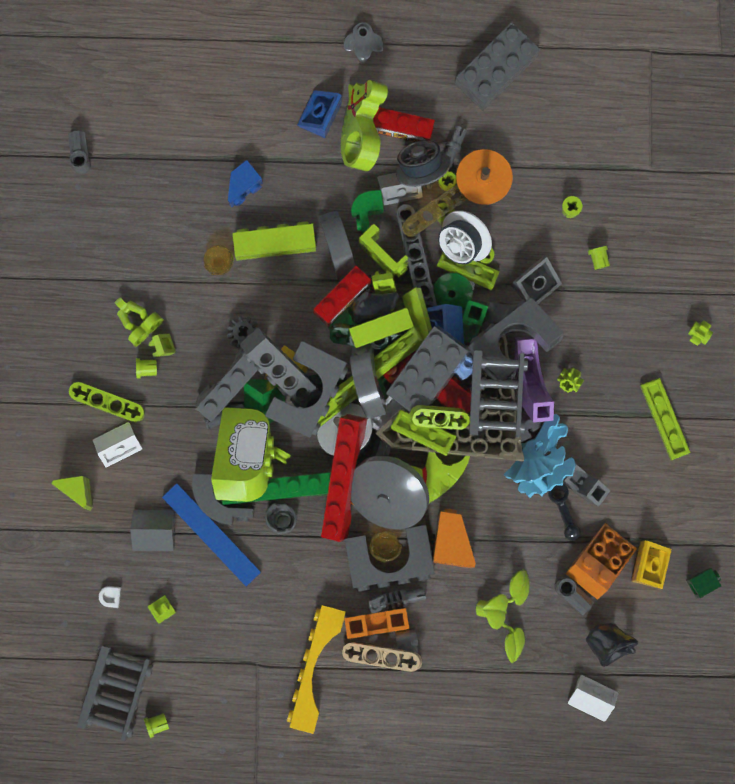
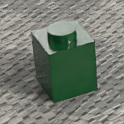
M708 568L686 580L696 599L702 598L721 587V578L717 571H713L712 568Z

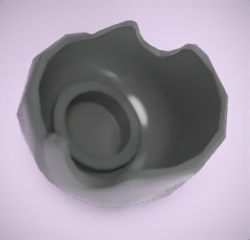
M274 503L266 510L265 520L267 527L272 532L287 534L295 528L297 516L295 510L286 503Z

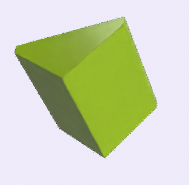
M79 476L53 480L51 483L84 509L91 511L93 508L88 478Z

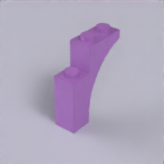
M532 336L515 338V360H519L520 353H524V358H528L527 371H523L522 407L533 422L553 421L554 401L550 397L543 380L537 341ZM516 368L517 370L515 377L518 380V368Z

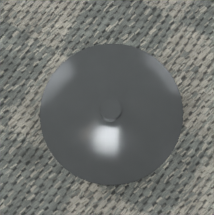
M375 456L363 460L356 466L352 481L351 501L358 512L370 522L388 529H406L418 523L424 516L429 505V492L423 478L410 465L396 458Z

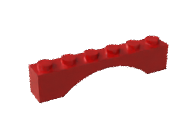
M351 414L340 417L321 533L322 538L341 542L349 536L352 481L358 455L365 438L368 418Z

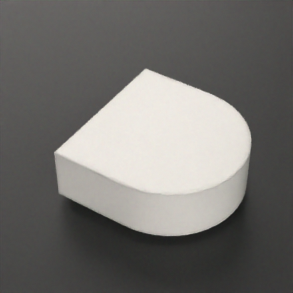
M104 587L99 593L101 604L106 607L119 608L122 587Z

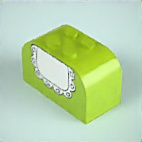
M224 408L222 410L211 477L216 500L253 501L261 497L267 489L269 477L273 476L271 459H275L276 447H273L274 436H271L268 418L258 410Z

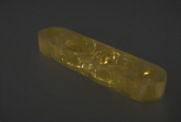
M458 185L452 187L410 216L402 225L403 232L410 237L416 236L458 207L467 198L462 194L452 201L451 197L460 192ZM440 200L447 203V210L439 208L438 202ZM424 211H429L432 214L431 221L424 219ZM419 220L420 224L410 230V224H414Z

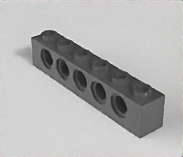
M259 327L240 343L244 350L242 355L249 363L254 361L256 363L254 365L261 374L266 373V378L272 385L278 384L279 391L285 397L289 395L291 397L290 401L295 407L308 408L318 402L323 390Z

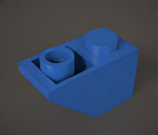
M247 160L231 172L228 203L231 208L234 205H241L246 200L245 197L247 195L256 193L262 187V178Z

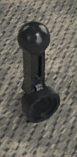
M565 484L562 486L556 485L551 491H548V497L559 509L565 525V537L570 541L577 540L580 536V529L574 525L566 504L569 490ZM554 489H561L564 492V497L561 499L554 498L552 494Z

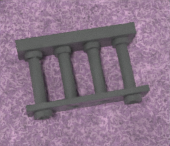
M473 351L469 435L478 436V431H482V429L515 431V438H520V433H524L525 421H521L523 371H527L528 358H524V353L519 354V360L486 358V356H482V351ZM481 368H518V381L485 379V377H481ZM484 387L517 389V402L484 400V398H480V389H484ZM483 408L516 410V422L483 421V419L479 418V410H483Z
M103 645L77 727L86 729L88 725L92 726L94 724L123 733L121 741H126L128 737L131 738L135 729V725H132L146 677H150L153 671L152 659L147 658L145 663L141 664L115 656L112 653V647ZM112 663L141 672L138 684L108 676V673H105L107 664L111 665ZM109 684L135 692L132 705L101 696L102 693H99L101 685ZM102 704L128 712L126 724L95 716V713H92L94 706Z

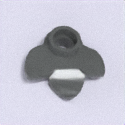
M361 22L354 27L353 33L345 38L344 50H354L356 57L364 63L370 57L372 50L383 52V42L381 37L372 31L369 24ZM360 29L366 30L365 36L359 34Z

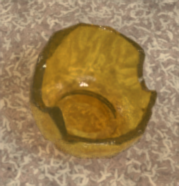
M222 245L212 246L203 257L205 269L215 276L225 275L234 264L233 254Z
M387 531L376 533L371 538L369 544L372 556L383 563L393 561L400 555L402 544L398 541L397 536Z

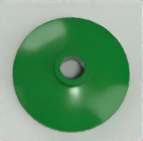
M447 273L441 276L433 287L437 306L444 304L462 306L463 311L467 300L472 301L473 298L471 283L465 276L458 273ZM450 290L455 291V297L449 296L448 293Z

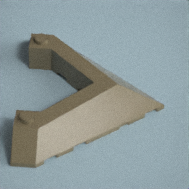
M481 332L478 337L482 336L485 332ZM504 335L499 340L498 345L503 355L509 359L507 339ZM481 368V377H485V379H490V377ZM487 387L480 389V398H484V400L515 401L514 389ZM401 408V410L410 413L406 408ZM483 408V410H479V418L483 419V421L516 422V410ZM399 411L376 432L391 448L439 453L391 429V425ZM441 418V420H435V421H436V422H441L444 418ZM470 423L461 430L441 428L456 436L448 454L524 462L521 435L520 438H515V431L482 429V431H478V436L469 435Z

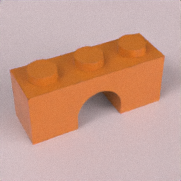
M406 608L344 618L347 639L409 629Z

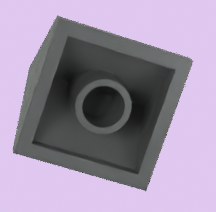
M543 256L515 279L512 287L523 300L527 301L532 297L539 304L561 286L562 283L547 256Z
M133 510L130 529L132 550L174 551L175 511Z

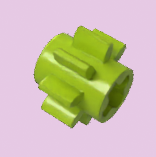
M704 320L701 323L696 321L688 332L691 336L689 341L697 346L700 343L705 345L713 334L710 330L712 325Z
M572 367L568 370L564 368L557 381H560V388L569 393L573 390L577 392L584 379L581 378V372Z

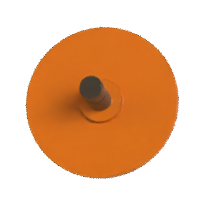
M487 149L476 150L466 155L460 162L456 173V181L460 192L469 201L480 205L493 204L504 198L511 188L513 179L512 169L508 161L501 154Z

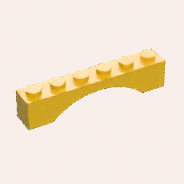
M323 605L321 609L317 608L314 620L318 622L316 629H311L309 641H312L311 648L306 649L303 661L307 663L305 670L301 669L298 681L301 682L300 689H295L292 701L296 702L294 710H290L287 722H290L289 728L314 734L319 716L312 688L314 667L324 646L341 632L346 614L345 611Z

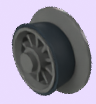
M429 140L417 141L404 147L397 156L399 166L396 170V177L403 185L412 187L424 185L426 189H430L433 187V182L439 180L448 172L451 161L447 154L440 151V146L436 142Z

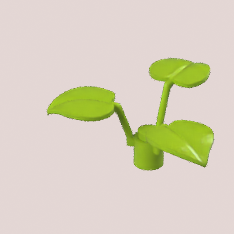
M524 568L517 571L510 581L509 591L512 596L510 599H507L504 594H498L489 601L480 600L476 606V614L487 618L493 629H499L503 626L509 630L510 633L505 638V651L511 663H514L520 656L525 644V635L521 628L516 627L513 629L504 623L505 614L507 613L508 603L515 601L516 605H522L528 597L530 583Z

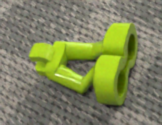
M121 298L115 301V304L120 309L117 315L123 326L132 331L128 340L135 347L139 346L164 321L157 312L148 316L146 309L133 301H129L127 304ZM131 311L140 314L143 323L139 327L130 322L128 314Z

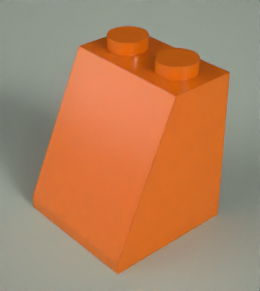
M445 509L444 512H440L438 515L432 562L475 568L476 563L462 515L457 514V510Z

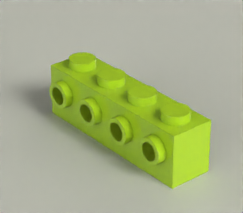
M299 222L297 226L280 224L277 225V228L271 229L268 226H261L253 231L238 229L236 233H233L236 261L316 252L313 224H309V222Z

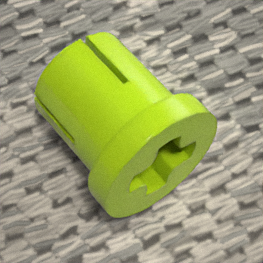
M575 196L567 197L562 204L563 215L567 218L577 216L583 207L581 200ZM574 205L575 208L569 211L568 208Z
M607 246L588 251V255H591L594 270L610 266L606 252L608 250Z
M136 358L137 379H140L141 376H157L156 360H140V358Z
M164 713L149 719L148 717L143 718L150 738L154 737V734L169 729Z

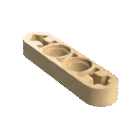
M357 642L346 644L342 650L343 657L347 661L409 672L418 670L422 665L421 656L411 651ZM354 647L355 651L363 652L362 655L356 654L351 657L352 655L348 653V650ZM370 649L375 650L377 653L375 661H371L367 657ZM389 653H394L397 656L395 664H390L387 661ZM412 656L413 660L417 661V664L412 667L407 662H403L402 666H400L402 659H411Z

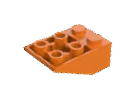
M604 523L565 574L598 600L608 591L637 548Z

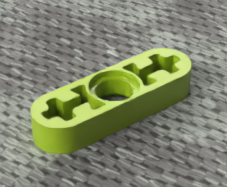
M417 405L410 411V419L416 426L461 430L470 423L469 415L461 408ZM422 412L424 416H421L420 419H417L416 415H420V413ZM438 413L445 414V418L441 422L435 421V416ZM461 415L463 419H460L459 422H457L455 419L460 418Z

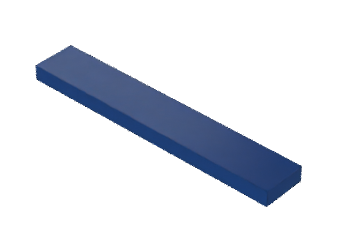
M175 484L162 497L246 587L261 573L178 484Z

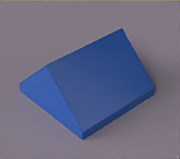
M314 90L297 125L326 138L341 107L342 95Z

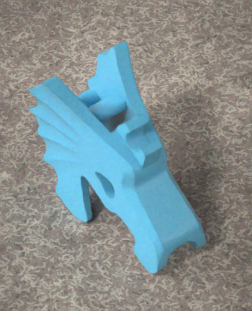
M554 414L553 421H545L535 439L521 444L524 462L516 461L504 473L506 478L512 479L515 483L520 482L518 491L526 493L529 498L534 494L543 496L544 493L551 491L556 485L562 486L563 479L574 474L576 465L574 458L571 457L564 461L565 448L563 446L559 449L556 448L559 438L566 437L568 432L566 424H558L560 417L557 414Z

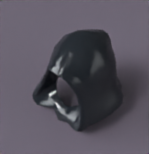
M362 291L352 307L355 324L361 325L393 313L399 294L397 292L373 294Z
M612 623L599 624L593 627L586 637V642L602 667L610 665L624 655L634 654L636 652L634 647L638 644L634 637L626 634L616 624Z

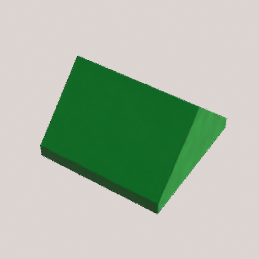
M249 379L244 385V409L258 410L266 415L273 398L275 397L285 402V396L279 391L278 384L274 386L269 380ZM268 418L269 424L274 420Z

